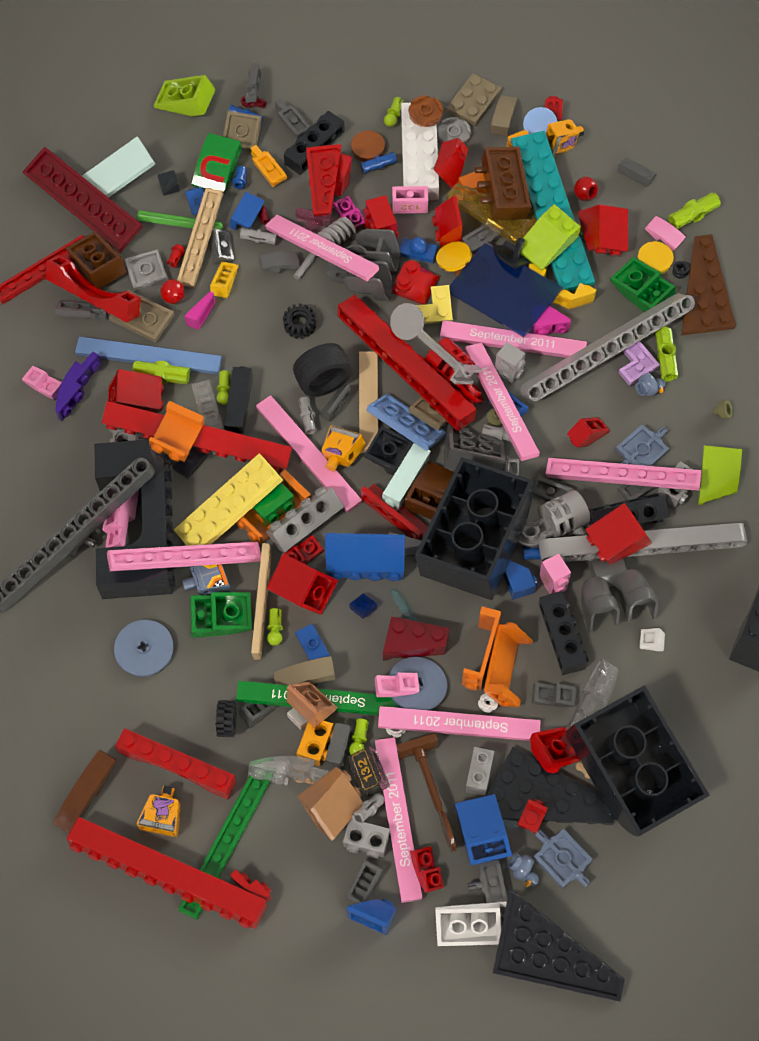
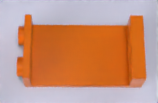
M286 470L280 473V477L283 479L281 483L294 495L296 505L293 509L301 506L300 503L304 499L311 498V494ZM250 509L235 523L240 529L244 528L248 532L247 535L253 542L257 541L262 545V543L270 538L266 533L270 529V525L266 527L262 518L253 509ZM286 513L280 516L278 520L281 521L285 518Z
M483 606L481 608L478 628L491 631L480 672L464 668L462 685L469 690L475 691L482 688L494 645L497 626L500 623L501 611Z
M511 622L498 624L484 688V692L502 707H520L521 699L509 690L518 644L533 643V640L517 624Z

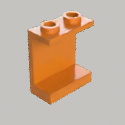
M169 401L166 406V414L153 438L150 437L149 439L151 449L157 453L164 452L175 461L181 460L185 462L204 425V416Z

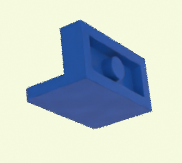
M245 192L231 217L229 228L236 230L238 225L250 229L264 204V200Z

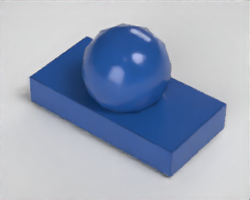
M415 237L412 240L403 238L400 246L402 257L433 263L437 251V245L426 243L421 237Z

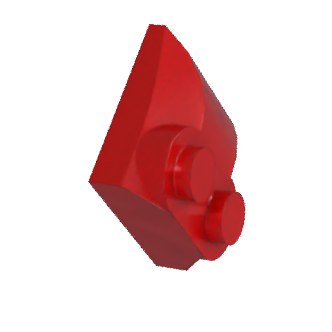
M414 260L407 261L396 278L393 294L421 305H426L431 296V287L436 286L440 276L420 267V264Z
M565 727L532 733L530 737L531 751L547 772L557 773L562 766L580 761L564 734L567 731Z

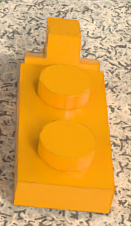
M257 145L250 148L254 165L272 187L287 179L285 172L268 151L262 152Z

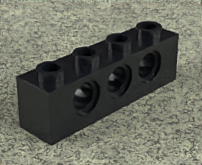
M329 110L324 115H321L318 121L313 126H310L302 137L296 140L295 144L286 149L284 152V164L301 175L308 168L306 148L332 145L345 132L344 121Z
M662 493L589 509L590 526L624 503L641 527L645 526L647 522L660 523L664 521V518L669 517L666 496ZM649 506L650 512L648 515L644 516L643 510L645 507Z
M563 591L540 597L538 605L562 676L585 670L589 658L586 650L583 651L581 647L583 643L582 637L579 632H576L574 615H570L568 597H564ZM559 612L563 617L558 618L554 616V613ZM566 630L569 635H562L559 631ZM572 648L575 650V653H568L565 649Z

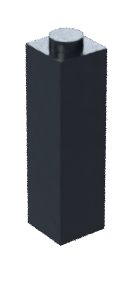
M245 366L233 367L224 421V429L226 431L244 435L253 380L251 368Z

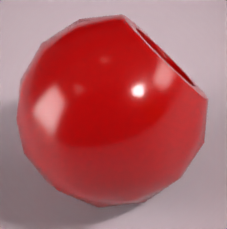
M582 177L574 185V194L581 201H590L598 193V185L591 177Z
M175 279L165 281L160 288L162 299L170 304L179 303L184 298L183 284Z

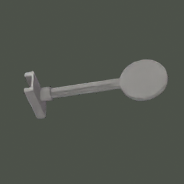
M404 303L393 311L390 325L393 333L398 338L412 340L418 336L453 368L455 373L450 380L454 384H473L474 381L471 379V376L474 373H481L482 369L478 365H464L458 362L424 332V316L418 306Z

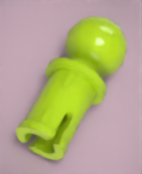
M400 97L393 99V103L388 108L387 114L384 117V123L388 127L395 126L397 118L400 116L401 103H404L403 99L399 103Z
M226 370L219 372V385L217 386L219 393L216 399L222 405L227 404L231 373Z
M272 608L269 610L270 620L267 629L271 632L267 636V641L270 645L277 646L283 639L282 634L279 632L283 630V626H281L282 610Z
M365 719L356 720L354 735L351 736L354 742L349 747V753L356 758L361 757L365 752L363 751L365 747L362 743L367 742L366 733L369 721Z

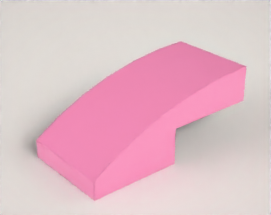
M657 216L644 228L656 241L661 239L672 251L686 238L674 226Z
M34 366L22 378L24 383L52 400H55L62 383L48 376L47 372Z
M397 673L396 676L377 675L374 679L376 697H397L419 693L417 673Z

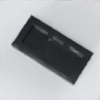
M192 446L185 462L177 461L172 466L173 470L188 479L208 456V453L200 452L198 447Z

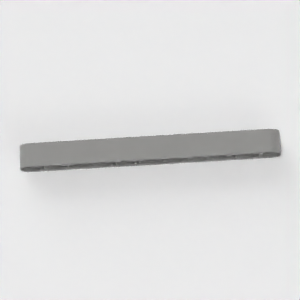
M681 293L671 296L525 382L520 390L522 396L532 401L542 399L691 311L695 304L693 297ZM534 388L533 393L530 395L531 389Z
M742 523L646 530L644 532L652 544L627 557L738 548L747 545L748 541L745 527ZM588 535L548 538L538 542L541 562L557 554H560L564 562L600 559L596 553L599 549L596 545L591 546L586 538Z

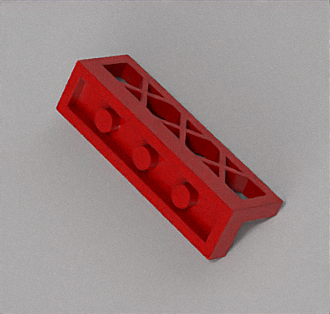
M372 484L369 489L365 486L361 489V499L407 537L422 541L428 529L427 525L403 506H401L399 511L391 508L382 500L384 491L375 484Z

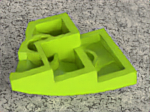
M704 445L698 505L737 493L742 449Z

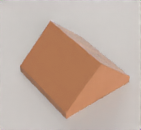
M311 682L289 684L287 687V702L314 728L338 708Z

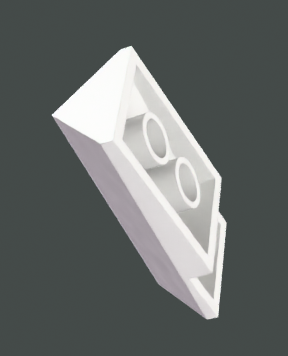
M507 902L436 907L438 946L498 945Z

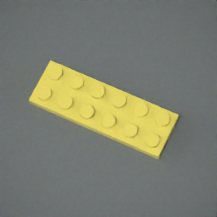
M259 453L181 522L174 531L186 546L212 544L280 484L283 479Z

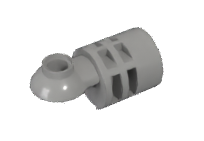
M572 490L538 507L540 520L525 524L519 543L525 548H538V542L549 537L558 538L589 523V509L582 496L577 491Z

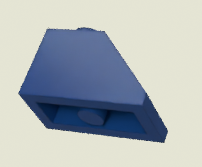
M510 560L503 576L512 600L535 593V588L538 585L535 575H531L528 568Z

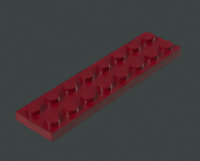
M46 147L22 171L26 177L92 231H96L119 253L125 249L143 228L141 223Z

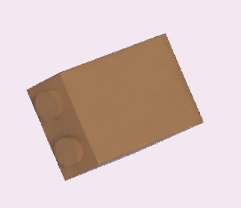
M337 767L297 796L317 828L331 841L352 819L353 813L359 810L363 803L360 799L362 796L361 792L350 783L352 780L346 770L341 771Z

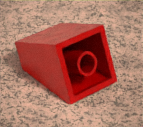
M599 204L578 211V218L589 251H596V254L600 255L610 253V256L613 257L621 256V253L628 251V209Z
M118 369L108 386V401L158 414L163 409L161 395L163 394L164 385L161 384L162 377Z
M625 503L585 529L589 534L586 536L591 546H597L599 549L596 552L602 562L607 561L609 565L652 544Z
M283 553L266 589L302 608L322 615L338 580Z

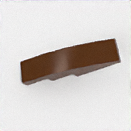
M98 750L75 783L52 823L65 832L70 833L78 817L86 813L94 796H98L117 760L102 750Z

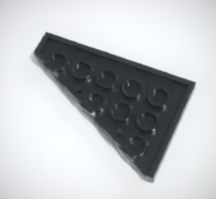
M514 747L509 752L486 796L495 794L502 819L519 821L528 799L532 801L537 799L545 804L544 806L548 808L542 822L555 821L556 823L576 822L613 825L615 817L609 811L598 792L559 771L557 773L547 772L538 760Z
M509 890L493 973L620 1002L625 979L516 892Z

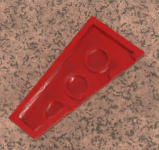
M341 144L306 148L314 217L327 216L332 213Z

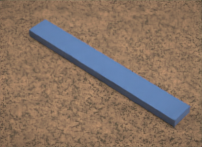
M79 337L75 354L78 356L88 357L92 352H95L99 355L100 359L134 363L135 361L155 363L161 360L168 362L172 366L190 368V371L215 375H219L222 356L87 337Z

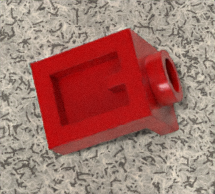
M549 96L544 101L545 108L554 113L557 121H561L563 99H559L557 96Z
M528 799L517 825L536 834L548 808L540 800L533 799L532 801Z

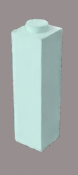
M415 443L382 495V500L396 511H399L412 484L430 458L431 451H426Z

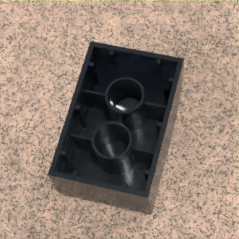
M461 457L415 554L420 576L492 601L524 530L531 507L534 480Z
M645 685L578 721L564 732L609 811L619 824L633 836H641L710 796Z

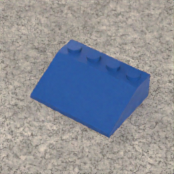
M325 533L327 575L337 580L342 578H350L351 580H360L362 578L372 581H379L380 579H389L390 581L404 580L405 535Z

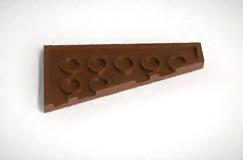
M713 235L695 236L687 287V295L693 297L695 304L691 311L684 314L681 336L735 329L736 324Z

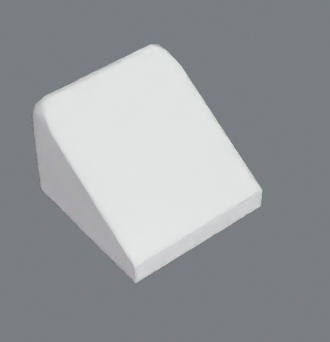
M660 628L641 629L640 649L664 651L665 633Z
M294 708L287 712V717L301 731L307 726L308 721Z

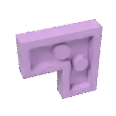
M640 341L622 351L631 363L619 369V374L629 386L638 382L642 374L652 373L659 369L660 364Z

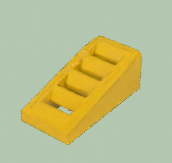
M221 262L210 284L211 292H214V296L228 298L239 268L237 264Z

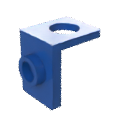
M202 187L184 191L192 215L198 214L204 195Z

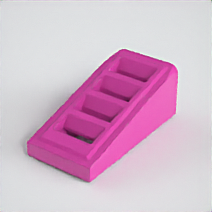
M210 291L184 316L188 326L197 330L201 328L216 303L214 292Z

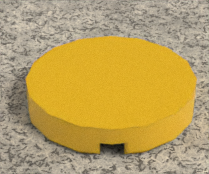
M451 242L444 245L438 251L436 260L439 268L452 272L464 268L465 264L470 262L472 254L469 246L464 242Z
M656 241L644 244L640 248L637 259L661 274L670 269L674 258L672 250L667 245Z

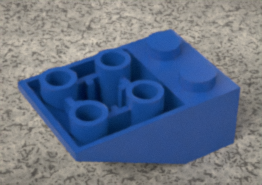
M495 794L455 803L469 865L512 856Z

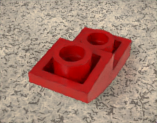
M311 535L299 546L294 545L284 554L307 564L325 550L317 538Z
M431 846L411 850L410 855L413 867L424 892L444 888L440 867H435Z
M237 870L230 874L231 879L241 889L266 899L267 902L271 900L269 894L271 890L264 882L260 884L256 879L253 883L249 884L251 882L249 877L244 872L240 874Z

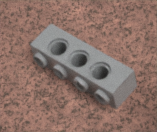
M320 487L315 491L314 496L304 499L300 503L301 506L288 511L285 514V518L281 521H275L270 525V529L266 533L279 551L286 552L344 507L333 488ZM318 502H321L322 507L317 511L316 506ZM306 513L307 519L305 522H302L301 517ZM291 524L292 531L288 534L286 529Z

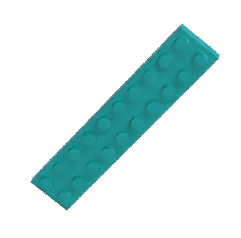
M545 130L511 138V145L520 147L530 203L536 222L554 204L574 220ZM579 235L572 244L550 263L557 286L562 290H576L580 283L589 286L595 284Z

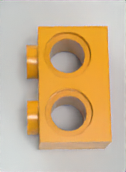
M322 721L314 728L308 722L296 753L297 759L321 767L322 761L326 762L327 747L334 730L333 723ZM319 729L326 731L323 736H317L315 733ZM311 748L319 749L316 755L308 753Z

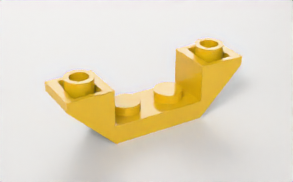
M529 264L527 276L537 297L567 309L594 302L596 289L580 283L575 294H572L568 290L557 288L551 283H545L547 270L541 271L535 265Z

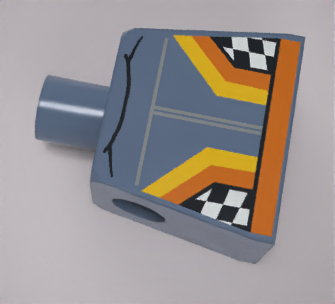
M222 564L191 566L190 569L193 577L182 580L185 591L197 588L199 595H211V592H231Z

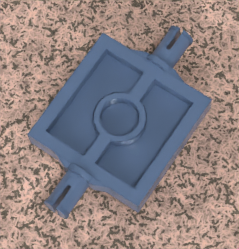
M642 424L616 447L615 451L624 458V461L620 464L653 466L669 452V448L661 440V437L667 433V429L662 426L654 433Z
M564 829L551 838L542 830L536 833L535 836L543 843V846L534 855L533 859L562 889L575 879L586 888L591 881L583 874V871L593 859Z

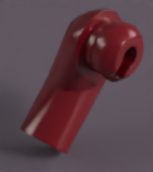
M245 96L240 100L242 106L246 108L257 106L264 109L267 105V101L257 98L256 102L246 103Z
M262 206L257 216L260 217L261 224L266 225L270 221L268 210L265 206Z

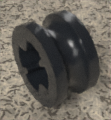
M677 261L672 270L674 277L678 279L685 278L689 271L688 263Z

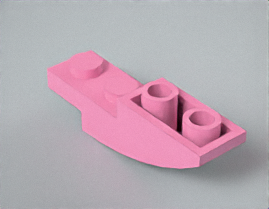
M139 490L104 521L102 530L107 533L105 548L125 546L128 522L135 520Z

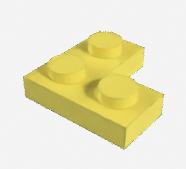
M449 285L431 287L432 304L416 305L423 313L424 324L442 323L443 320L452 322Z

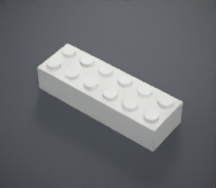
M401 103L403 187L428 186V200H439V176L434 171L438 158L437 125L422 127L414 124L408 114L411 103Z

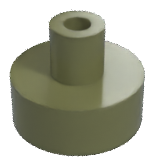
M719 401L718 407L713 409L714 415H719L721 419L731 418L733 409L730 401Z
M491 409L487 413V424L501 427L503 425L495 409Z

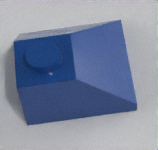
M375 899L349 905L346 912L348 919L386 935L395 916L396 907L389 900L382 899L380 901Z

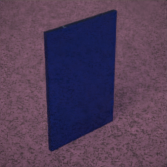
M484 243L450 284L449 289L452 296L524 338L563 290V287L524 265L514 269L495 254L493 247Z

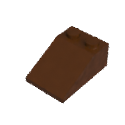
M96 231L65 248L87 281L98 289L127 273L121 256Z

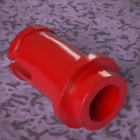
M180 244L172 246V252L166 262L172 268H177L181 256L185 254V248Z

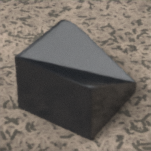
M174 170L158 174L163 196L180 191Z

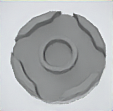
M449 117L442 120L437 128V138L441 144L445 141L460 138L466 145L470 140V125L467 121H462L458 117Z

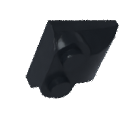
M381 426L365 452L364 457L383 467L388 474L395 475L414 442L401 434Z

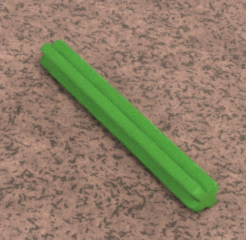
M139 210L137 214L139 221L192 229L196 218ZM215 221L213 229L223 230V223Z

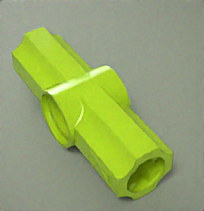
M710 193L697 201L696 199L688 201L682 209L668 216L670 224L679 229L690 222H699L707 213L720 207L719 196L716 193Z
M665 326L655 331L658 351L657 361L660 364L661 379L673 381L678 378L675 358L676 347L673 344L671 329Z
M161 360L155 363L135 361L133 363V372L162 377L161 384L163 385L167 384V382L187 384L189 382L190 368L172 366L168 362Z

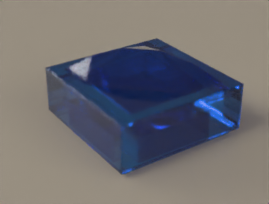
M363 593L349 604V608L364 619L377 608V603Z

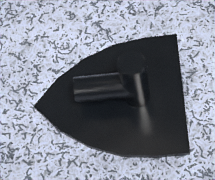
M518 238L516 245L507 240L503 245L493 244L495 254L514 269L530 263L521 254L525 242L524 239Z

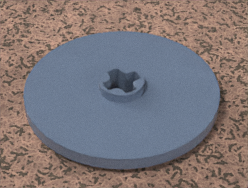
M138 620L128 624L120 631L115 640L114 655L117 663L125 672L138 677L151 676L163 670L170 662L174 649L173 640L169 631L162 624L152 620ZM143 644L147 647L145 652L141 650V645Z
M422 657L403 659L389 673V676H396L397 673H417L418 682H420L419 693L391 697L401 708L431 711L438 707L445 698L447 692L446 676L442 669L429 659Z

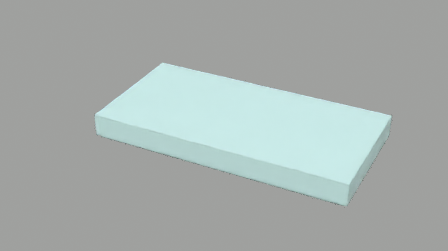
M136 137L86 172L82 177L109 198L154 166L155 162L141 140Z

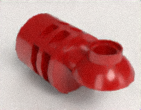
M444 338L438 342L458 362L464 365H475L474 361L450 338ZM432 349L428 352L425 361L431 367H434L443 378L447 379L453 388L456 387L468 402L480 403L484 401L480 395L482 392L476 385L454 384L450 380L455 373L453 368Z

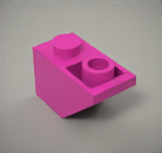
M551 306L531 308L530 321L533 334H562L569 331L570 318Z

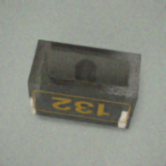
M368 746L348 756L350 762L348 764L349 770L352 775H355L357 780L355 785L363 795L371 797L390 787L375 749Z

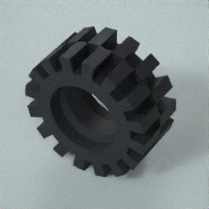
M294 304L292 309L289 306L283 316L285 332L289 333L290 337L294 335L295 339H298V336L304 339V335L309 337V332L313 334L314 329H316L315 312L311 307L308 309L306 304L304 307H302V304H299V307H296V304ZM302 317L307 321L303 325H295L293 320Z
M218 701L216 710L217 737H234L237 722L236 701Z

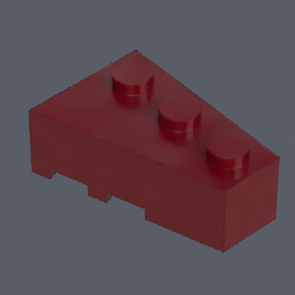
M391 616L383 649V661L393 658L406 659L413 656L445 655L450 628Z

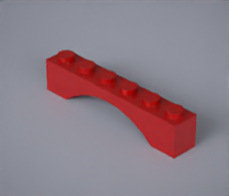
M60 255L47 260L46 280L80 297L82 300H86L95 307L103 309L124 322H129L139 317L141 297L128 290L121 293H111L98 289L81 275L72 261Z
M125 728L115 745L119 754L170 771L227 800L237 782L235 775Z

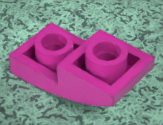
M349 195L333 203V207L340 218H348L355 228L364 225V218L360 210L354 206Z

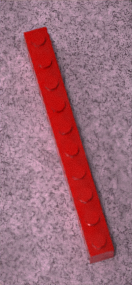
M354 294L338 304L337 317L451 426L459 431L474 421L475 406L468 402L460 391L454 389L449 381L443 378L434 367H431L423 356L418 355L410 344L398 338L389 325L382 321L375 311L366 306L362 299H359Z
M107 401L102 423L106 424L108 429L117 431L119 427L125 429L124 433L135 435L136 432L143 433L144 438L150 439V437H154L165 415ZM206 425L202 426L193 446L198 447L200 452L209 454V450L216 451V456L227 458L228 455L235 456L236 461L244 463L246 459L252 460L260 453L269 465H272L274 470L282 472L283 468H288L292 447Z
M78 817L66 838L71 850L77 853L82 851L95 861L102 860L112 869L117 870L120 868L130 877L136 878L138 876L144 879L143 881L150 886H155L156 884L162 887V890L168 894L173 895L176 893L188 903L194 901L200 904V907L206 911L211 912L214 910L226 920L232 918L238 921V924L244 928L249 929L252 927L256 929L267 907L266 899L83 818Z

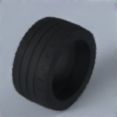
M325 343L309 349L298 357L293 365L294 376L305 395L311 397L323 396L339 389L350 379L353 371L345 351L340 345L335 343Z

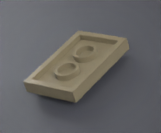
M472 73L447 106L446 112L476 127L501 93L502 87Z
M128 290L141 297L139 317L129 322H124L110 314L109 320L156 343L175 316L174 311Z

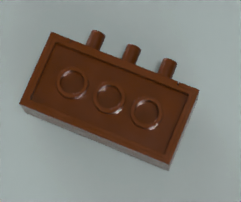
M485 147L481 158L482 166H475L474 168L475 173L484 174L485 180L478 181L477 187L486 188L487 196L480 197V203H489L492 220L527 218L531 209L520 147Z

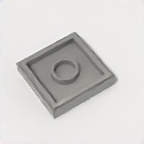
M158 249L124 259L134 291L164 283L168 280Z

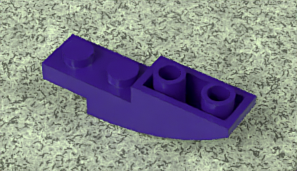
M92 352L82 364L75 361L65 375L56 400L55 411L59 420L62 421L65 417L69 416L73 407L82 401L85 394L82 386L88 383L89 378L101 366L97 353Z

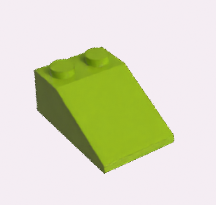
M206 75L167 80L163 83L154 107L187 116L205 115L216 89Z
M554 204L538 219L523 238L525 242L521 254L543 271L579 237L581 226Z

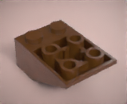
M428 461L405 498V509L432 520L454 471Z

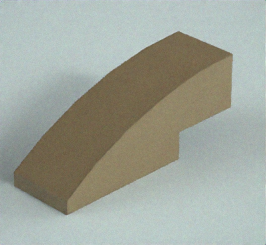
M500 96L491 123L492 134L508 136L518 98Z
M332 656L302 662L273 672L275 684L289 686V684L311 682L316 686V683L335 680Z

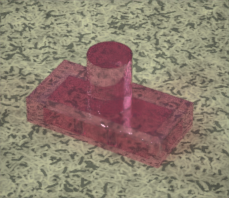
M296 208L295 216L297 220L307 222L305 229L315 233L317 225L328 227L332 224L331 215L314 217L313 211Z

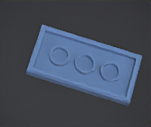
M388 393L368 405L366 409L367 412L426 451L446 436L444 430H435L408 412V406Z

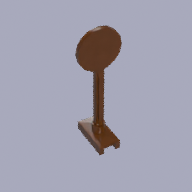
M436 733L398 744L397 753L400 760L414 755L416 761L419 762L433 805L439 813L450 851L455 852L456 845L447 816L443 811L442 801L427 762L426 751L438 748Z

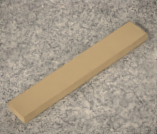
M205 188L177 278L183 286L195 288L223 197V191Z
M359 352V434H362L366 442V446L361 453L367 451L378 432V418L366 411L368 405L378 399V356L375 352Z
M262 543L251 651L254 660L262 659L268 589L266 588L269 584L272 557L269 543Z

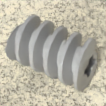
M341 217L318 232L317 235L337 245H341L346 239H350L351 235L354 236L356 234V228L348 218Z

